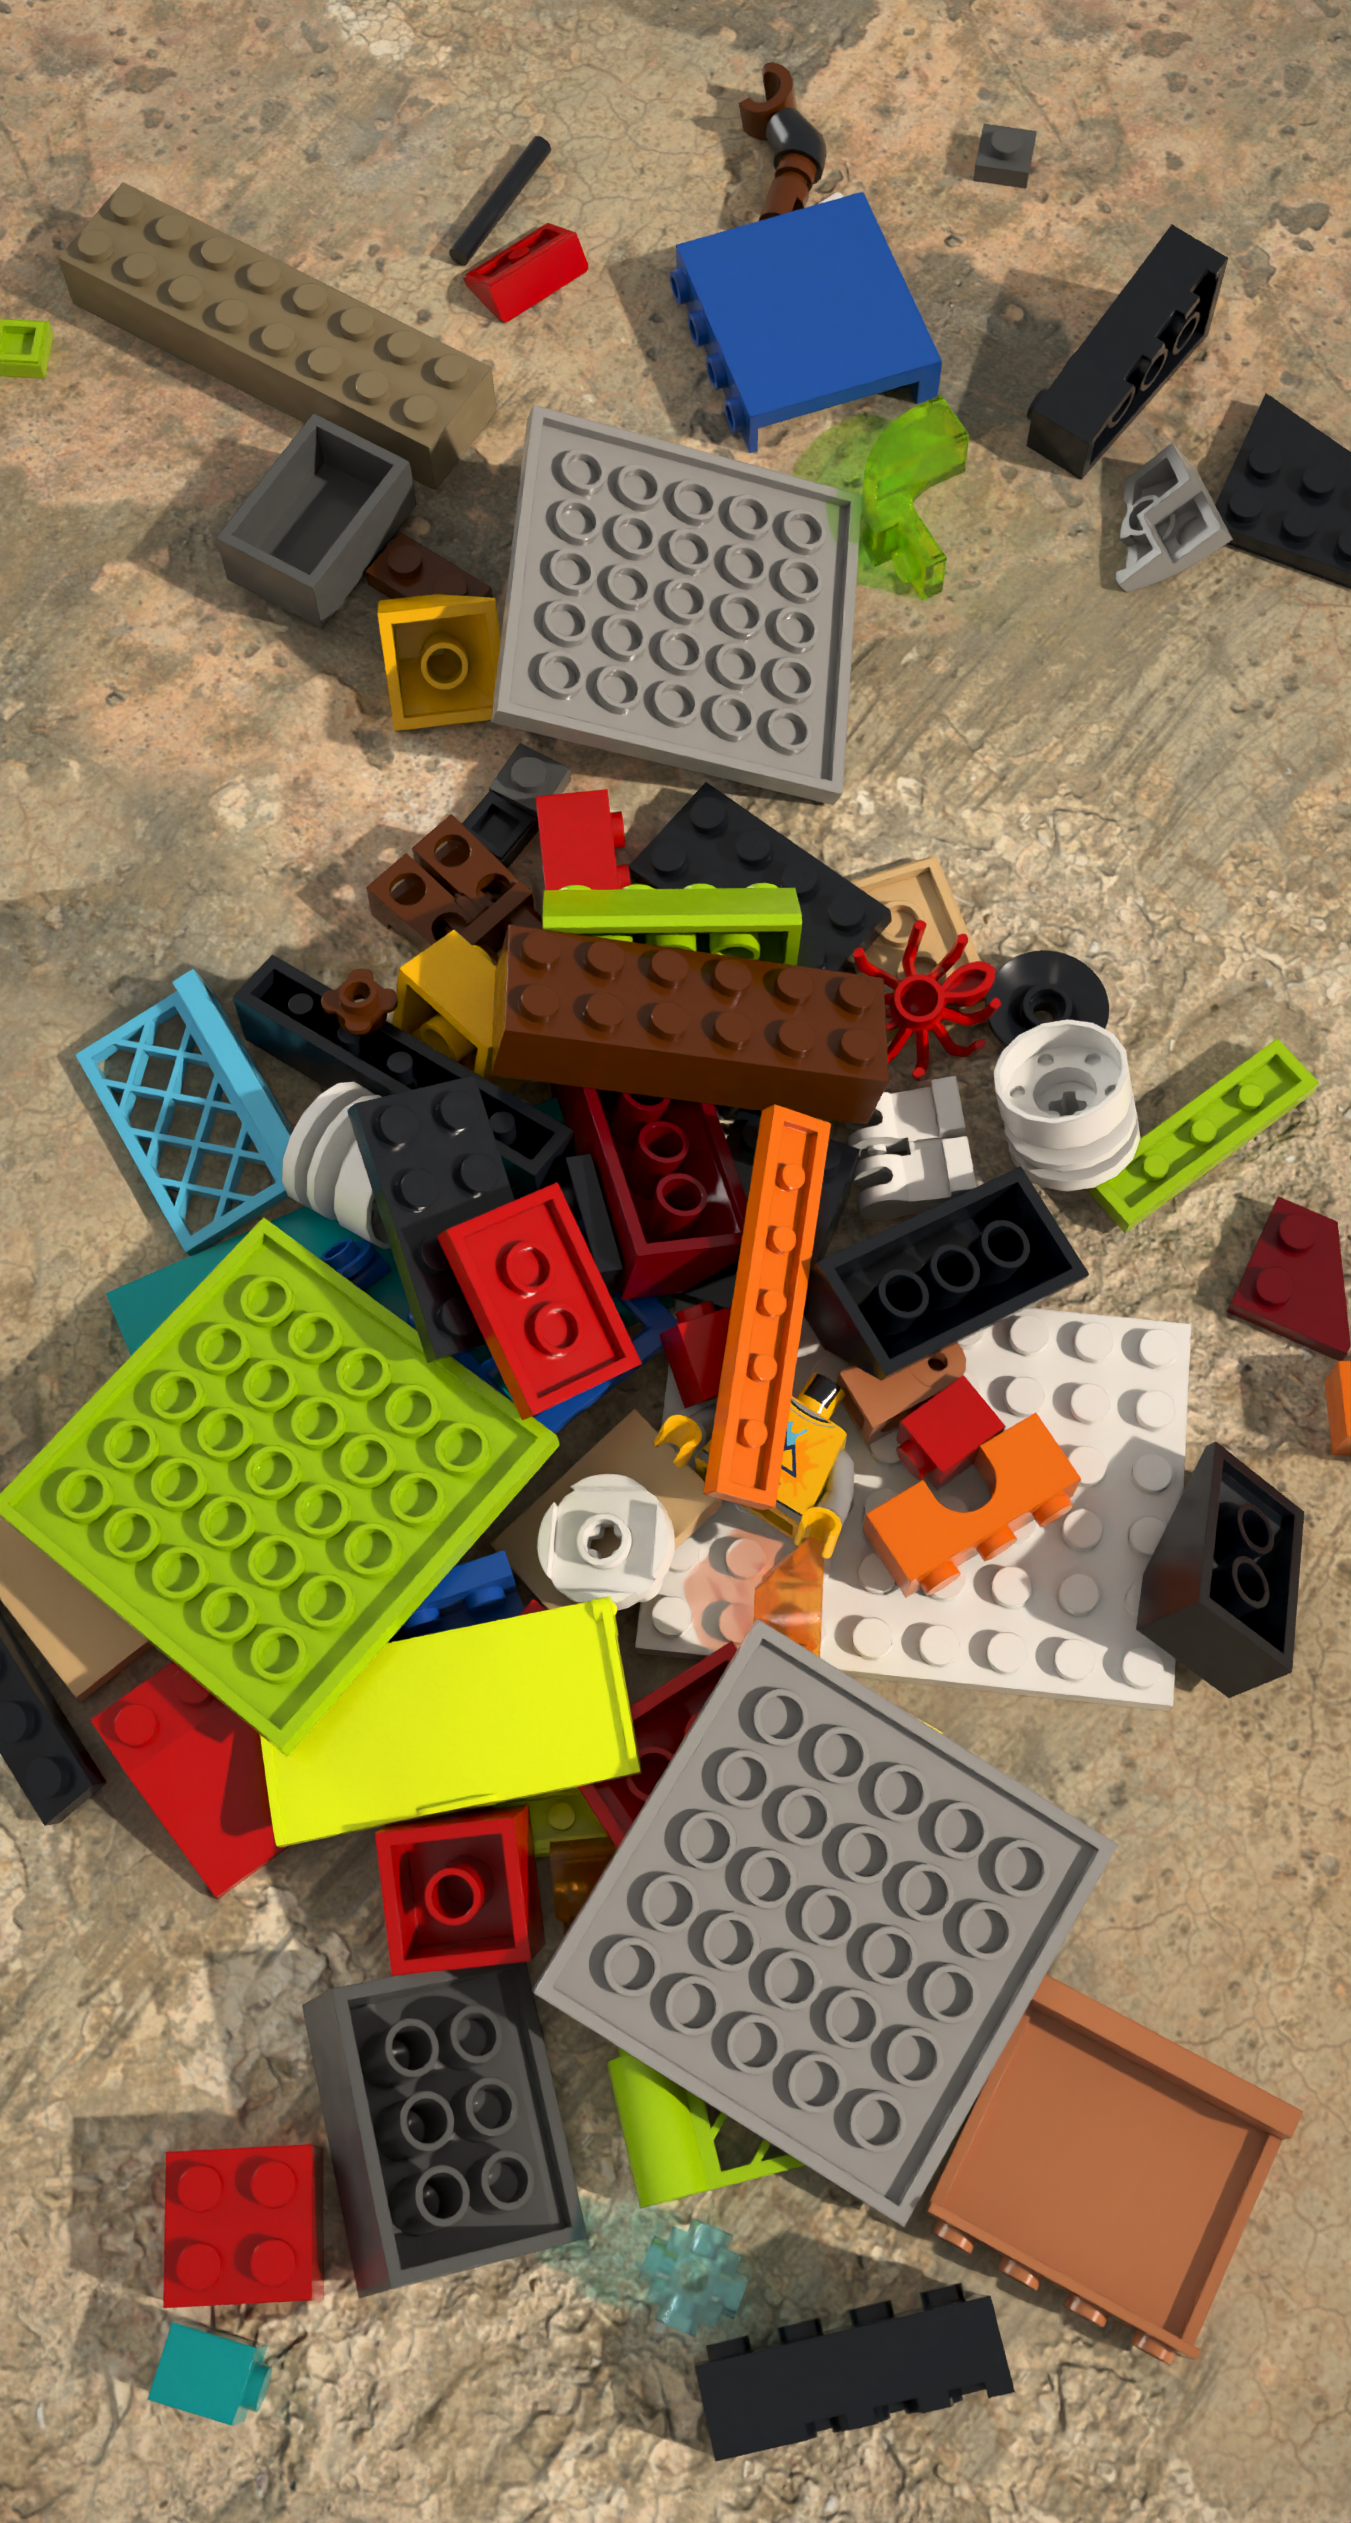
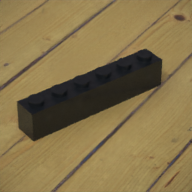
M273 954L232 996L245 1040L327 1089L337 1083L355 1082L373 1094L384 1097L475 1075L515 1200L557 1182L559 1183L565 1158L576 1156L574 1132L571 1128L393 1024L385 1021L380 1029L367 1035H354L345 1031L340 1026L337 1015L327 1014L322 1008L321 998L323 994L333 989Z

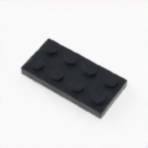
M707 782L703 784L628 866L632 879L639 884L648 885L654 889H684L693 884H709L716 888H746L757 883H769L776 885L778 888H795L802 913V930L797 966L846 973L855 963L853 957L854 949L863 947L865 952L892 922L891 910Z
M475 1075L355 1103L347 1110L427 1363L486 1347V1341L437 1238V1235L449 1228L515 1201Z

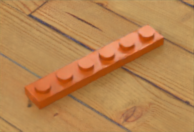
M775 1104L761 1112L703 1495L760 1510L776 1507L831 1123Z

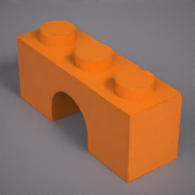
M1037 1413L1030 1415L980 1445L974 1466L987 1484L990 1494L989 1502L983 1507L971 1512L950 1510L937 1501L924 1480L866 1514L862 1531L905 1598L921 1588L927 1596L940 1591L961 1575L957 1568L959 1565L977 1554L981 1556L983 1561L996 1557L1017 1541V1537L1014 1534L1015 1531L1034 1520L1039 1527H1044L1063 1516L1073 1507L1070 1498L1073 1497L1081 1477Z

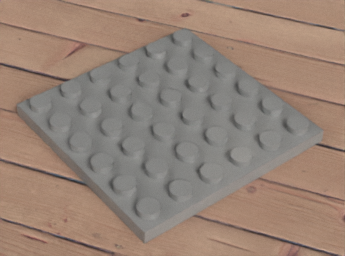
M533 405L527 418L491 723L834 805L843 794L862 495Z
M757 1619L754 1621L532 1989V1992L905 2227L1118 1844Z

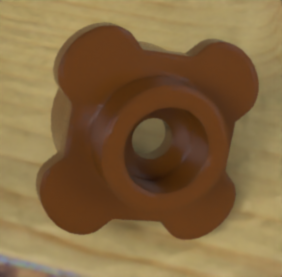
M356 969L349 973L348 980L343 982L338 989L326 991L321 998V1004L325 1013L337 1015L338 1022L345 1031L354 1035H367L377 1031L384 1025L388 1013L393 1012L397 1008L398 998L393 989H384L376 983L370 970ZM358 999H365V1000L362 1001V1002H357V1003L354 1002L355 1000H358Z

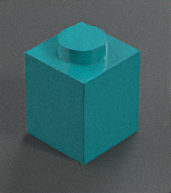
M186 2320L172 2322L147 2400L231 2426L245 2421L247 2411L258 2412L265 2398L272 2373V2366L263 2364L268 2345Z

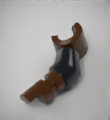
M774 62L766 63L762 68L767 101L758 103L747 98L739 103L743 131L750 137L767 140L775 154L773 162L776 170L775 177L768 191L759 221L805 208L809 198V191L812 189L813 184H816L822 178L827 154L823 135L797 110L794 84L790 72L784 66Z

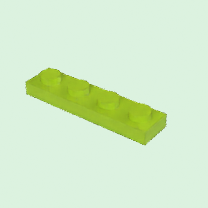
M1277 1038L1143 1136L1133 1160L1116 1177L1086 1190L1120 1229L1127 1233L1311 1096L1319 1082Z

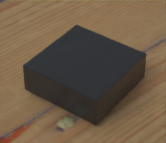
M492 791L487 793L462 823L507 869L539 831L538 820Z

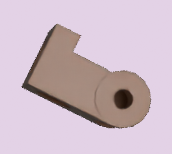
M956 1343L883 1381L851 1365L838 1373L836 1384L845 1392V1397L841 1403L868 1446L899 1429L902 1419L963 1376L966 1370V1357L963 1349Z

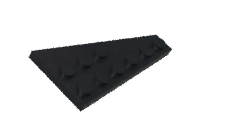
M1266 393L1215 504L1233 539L1227 545L1351 589V452Z

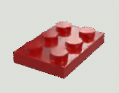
M558 1182L449 1228L437 1235L522 1420L532 1417L642 1364Z

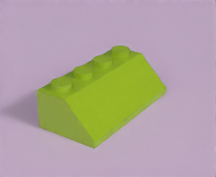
M757 883L746 888H716L709 884H693L684 889H654L648 885L634 884L617 890H592L582 885H569L559 890H544L543 896L544 930L797 966L802 930V913L795 888H778L776 885L769 883Z

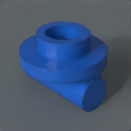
M352 1238L343 1239L326 1250L320 1258L362 1291L368 1289L391 1271L385 1259L375 1250L371 1242L367 1240L355 1243Z

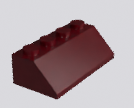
M557 1084L555 1094L565 1125L574 1132L576 1156L591 1154L623 1266L617 1287L621 1300L683 1293L739 1261L748 1200L714 1104Z

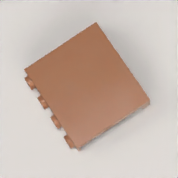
M1046 1974L974 2101L922 2213L937 2220L931 2233L952 2246L971 2255L975 2244L978 2243L1000 2255L1002 2259L997 2270L1015 2281L1037 2291L1043 2279L1068 2293L1063 2307L1087 2321L1104 2328L1110 2316L1135 2330L1130 2344L1170 2366L1176 2354L1183 2358L1197 2360L1201 2349L1194 2346L1280 2145L1283 2140L1293 2137L1303 2111Z

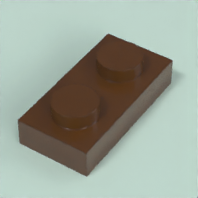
M402 532L394 538L365 571L368 585L390 599L432 594L493 598L492 587Z

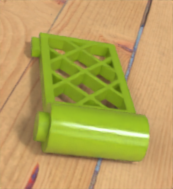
M618 2047L620 2057L606 2062L640 2209L806 2166L789 2154L761 2161L771 2144L763 2138L749 2165L721 2172L714 2139L727 2118L726 2114L720 2111L710 2127L704 2100Z

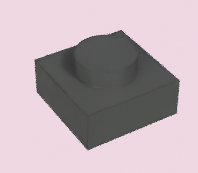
M983 124L973 181L1026 189L1037 131Z
M519 743L490 785L489 791L494 792L538 820L536 796L563 794L571 782L570 768Z

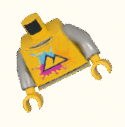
M813 1373L796 1398L791 1397L776 1507L760 1510L744 1505L741 1506L794 1540L793 1543L798 1547L806 1537L819 1539L825 1545L821 1557L828 1559L832 1556L841 1527L854 1506V1461L844 1450L847 1433L829 1420L844 1399L845 1392L831 1379L819 1373ZM717 1403L704 1407L689 1417L683 1415L668 1417L653 1442L656 1448L662 1443H672L679 1447L680 1450L673 1461V1464L678 1468L685 1467L694 1452L700 1450L695 1456V1472L704 1482Z

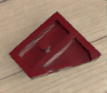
M1278 1196L1227 1312L1337 1361H1343L1348 1354L1351 1344L1338 1222Z

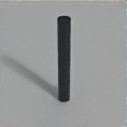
M535 136L451 247L449 254L457 264L462 266L468 264L551 152V146L546 139L541 136Z

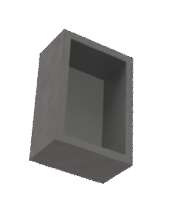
M313 413L216 537L227 579L323 629L365 574V571L417 505L410 462Z

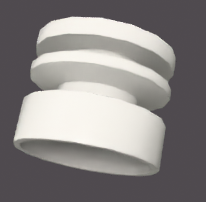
M1061 1020L1043 1023L1018 1035L1001 1052L993 1071L997 1101L1001 1118L1005 1125V1135L1009 1144L1011 1160L1017 1168L1022 1167L1030 1181L1042 1188L1067 1192L1094 1188L1116 1177L1133 1160L1141 1140L1126 1050L1113 1033L1090 1022Z
M355 1082L337 1083L321 1093L303 1112L290 1135L283 1158L282 1182L288 1197L331 1221L338 1220L340 1226L382 1249H388L391 1247L347 1112L355 1103L380 1098L381 1096L373 1094Z

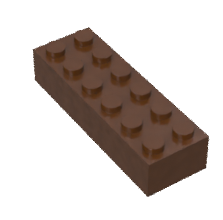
M508 925L495 970L491 1075L759 1111L775 1104L814 1118L867 1125L889 1083L884 979Z

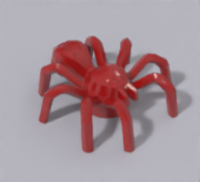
M922 920L915 922L912 926L902 959V966L906 977L902 981L867 960L863 947L853 951L857 967L862 973L867 976L883 978L884 984L894 990L893 993L884 994L885 1005L890 1006V1008L885 1009V1016L892 1019L886 1024V1030L891 1031L900 1027L887 1048L888 1064L896 1058L912 1032L916 1033L917 1063L912 1071V1077L918 1082L925 1077L929 1066L928 1031H933L945 1051L950 1055L973 1057L985 1047V1039L977 1040L968 1047L957 1045L940 1021L944 1019L965 1026L974 1025L990 1019L1001 1005L1000 999L996 997L983 1010L974 1013H962L945 1007V1004L957 1007L973 1006L984 998L994 982L995 968L984 961L968 963L955 970L940 985L937 980L957 962L968 943L967 935L959 934L950 951L927 975L917 974L915 958L927 926Z

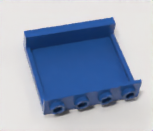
M864 192L676 245V270L670 271L669 275L674 298L678 305L685 303L689 311L688 326L693 343L696 347L704 346L708 355L706 356V368L711 385L714 390H723L726 397L724 401L725 414L729 427L733 434L741 432L749 453L757 451L759 428L908 385L917 404L938 398L942 366L941 357Z

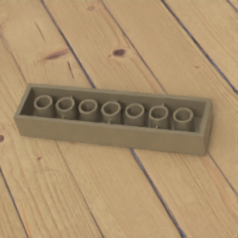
M124 182L121 183L58 257L74 305L303 423H306L314 413L409 461L412 479L435 491L497 412L492 367Z

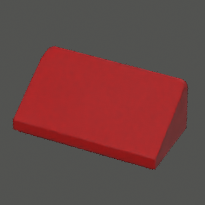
M546 223L465 274L466 276L463 280L466 286L496 318L502 322H509L584 274L588 270V262L576 232Z

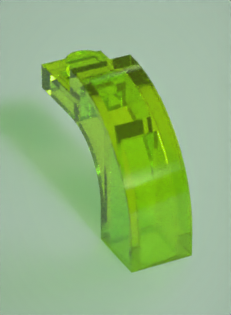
M942 395L911 408L884 430L874 444L867 459L863 480L860 527L867 555L874 567L892 560L895 571L901 581L906 584L910 582L922 601L942 592L947 557L918 515L913 503L927 489L965 472L970 435Z

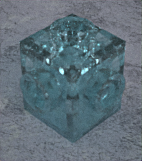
M692 2218L687 2232L673 2226L668 2240L654 2235L638 2279L651 2284L646 2300L660 2305L654 2320L696 2337L700 2323L715 2329L720 2314L731 2319L735 2318L750 2276L737 2270L742 2255L728 2250L733 2237L732 2234ZM689 2262H699L708 2271V2283L698 2293L686 2291L679 2281L682 2267Z

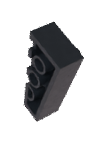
M1171 224L1079 349L1069 358L1049 389H1042L1032 401L1027 412V419L1031 422L1026 446L1082 480L1208 336L1228 257Z
M962 2282L920 2292L923 2307L894 2314L891 2300H886L850 2309L851 2325L823 2331L819 2317L778 2327L779 2343L755 2349L751 2347L749 2335L706 2345L709 2360L695 2363V2370L715 2462L807 2441L818 2437V2431L830 2428L835 2433L876 2425L879 2422L890 2419V2413L905 2410V2414L918 2412L923 2414L954 2406V2403L964 2400L963 2395L982 2390L987 2391L988 2398L1015 2392L991 2295L976 2293L965 2296Z

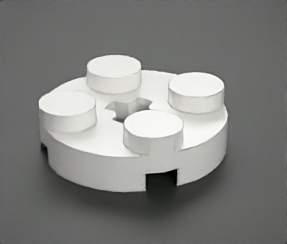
M599 1474L584 1478L572 1485L571 1488L574 1491L566 1495L559 1505L553 1502L542 1519L538 1534L537 1548L539 1561L555 1588L575 1604L611 1596L612 1601L617 1606V1611L629 1608L637 1602H646L654 1598L660 1591L662 1579L669 1570L675 1547L672 1521L667 1515L663 1504L641 1484L632 1478L622 1475ZM614 1527L615 1535L622 1539L620 1547L614 1550L610 1557L602 1559L601 1554L597 1550L591 1549L592 1540L603 1538L605 1528Z

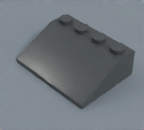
M526 1962L393 1976L331 1988L302 2005L359 2298L588 2238Z

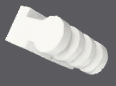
M956 1076L931 1080L930 1087L891 1094L883 1092L867 1125L844 1122L847 1128L858 1130L852 1133L847 1141L849 1146L860 1149L858 1158L863 1159L857 1162L854 1173L855 1184L861 1187H868V1189L862 1191L857 1196L861 1217L868 1220L881 1221L909 1214L922 1213L976 1188L968 1138L965 1136V1122ZM901 1151L908 1152V1155L905 1156L893 1154L895 1152Z

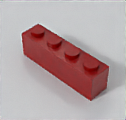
M608 789L536 796L545 890H559L569 885H582L592 890H617L631 885L628 864L616 865L615 848H625L622 811L610 812Z

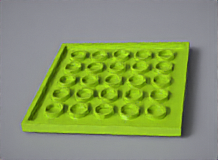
M263 1217L0 1493V1518L288 1757L556 1451L560 1444L555 1433L533 1417L522 1420L512 1401L453 1357L427 1363L418 1332Z

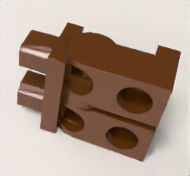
M452 814L412 847L413 859L405 853L366 887L372 916L388 930L393 927L414 945L420 953L452 930H456L471 945L482 948L497 967L499 956L496 953L502 949L508 925L543 929V919L534 910L533 892L522 881L518 882L513 874ZM447 841V844L444 845L439 851L436 852L437 848H438L442 843H444V842ZM404 879L402 883H400L394 890H392L393 886L397 882Z

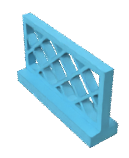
M194 969L172 982L177 989L175 993L75 1054L181 1246L189 1256L205 1250L288 1198L282 1182V1167L288 1141L294 1130L214 991ZM180 1014L186 1028L179 1050L154 1046L153 1043L159 1025ZM195 1043L203 1055L193 1053ZM119 1050L135 1053L126 1083L106 1079L98 1063ZM149 1056L175 1061L166 1091L140 1086ZM189 1064L211 1068L214 1073L207 1099L180 1094ZM223 1091L231 1104L220 1102ZM114 1092L123 1093L120 1103ZM137 1096L163 1101L154 1132L133 1128L130 1123V1117ZM177 1104L203 1109L194 1140L168 1135ZM217 1112L238 1116L241 1120L242 1127L235 1148L208 1143ZM141 1140L151 1142L148 1149V1153L144 1148ZM251 1140L259 1153L249 1151ZM164 1145L191 1150L182 1182L162 1178L157 1171ZM205 1153L232 1159L223 1190L196 1185ZM245 1162L267 1166L276 1183L255 1196L236 1193ZM169 1190L178 1192L176 1202L172 1198ZM192 1195L219 1200L214 1221L193 1234L185 1221ZM233 1203L240 1204L239 1206L231 1210Z

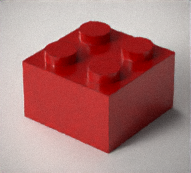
M529 1804L450 1813L384 1826L375 1832L392 1976L529 1962L533 1960L546 1944Z
M306 2144L166 2152L163 2308L324 2299L323 2147Z

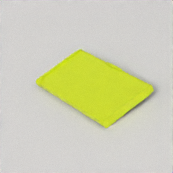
M611 1596L387 1643L288 1757L260 1735L276 1846L285 1847L642 1774L617 1638L619 1636L615 1617L617 1606L612 1601Z

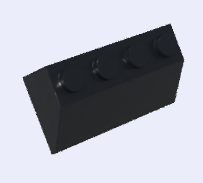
M1020 1166L816 1262L809 1272L803 1315L825 1350L883 1381L1084 1280L1089 1273Z

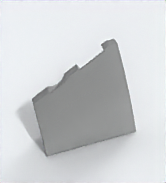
M1173 443L1126 478L1124 501L1127 503L1128 509L1121 523L1120 540L1128 546L1126 569L1116 572V580L1126 593L1174 576L1197 564L1233 540L1196 467Z

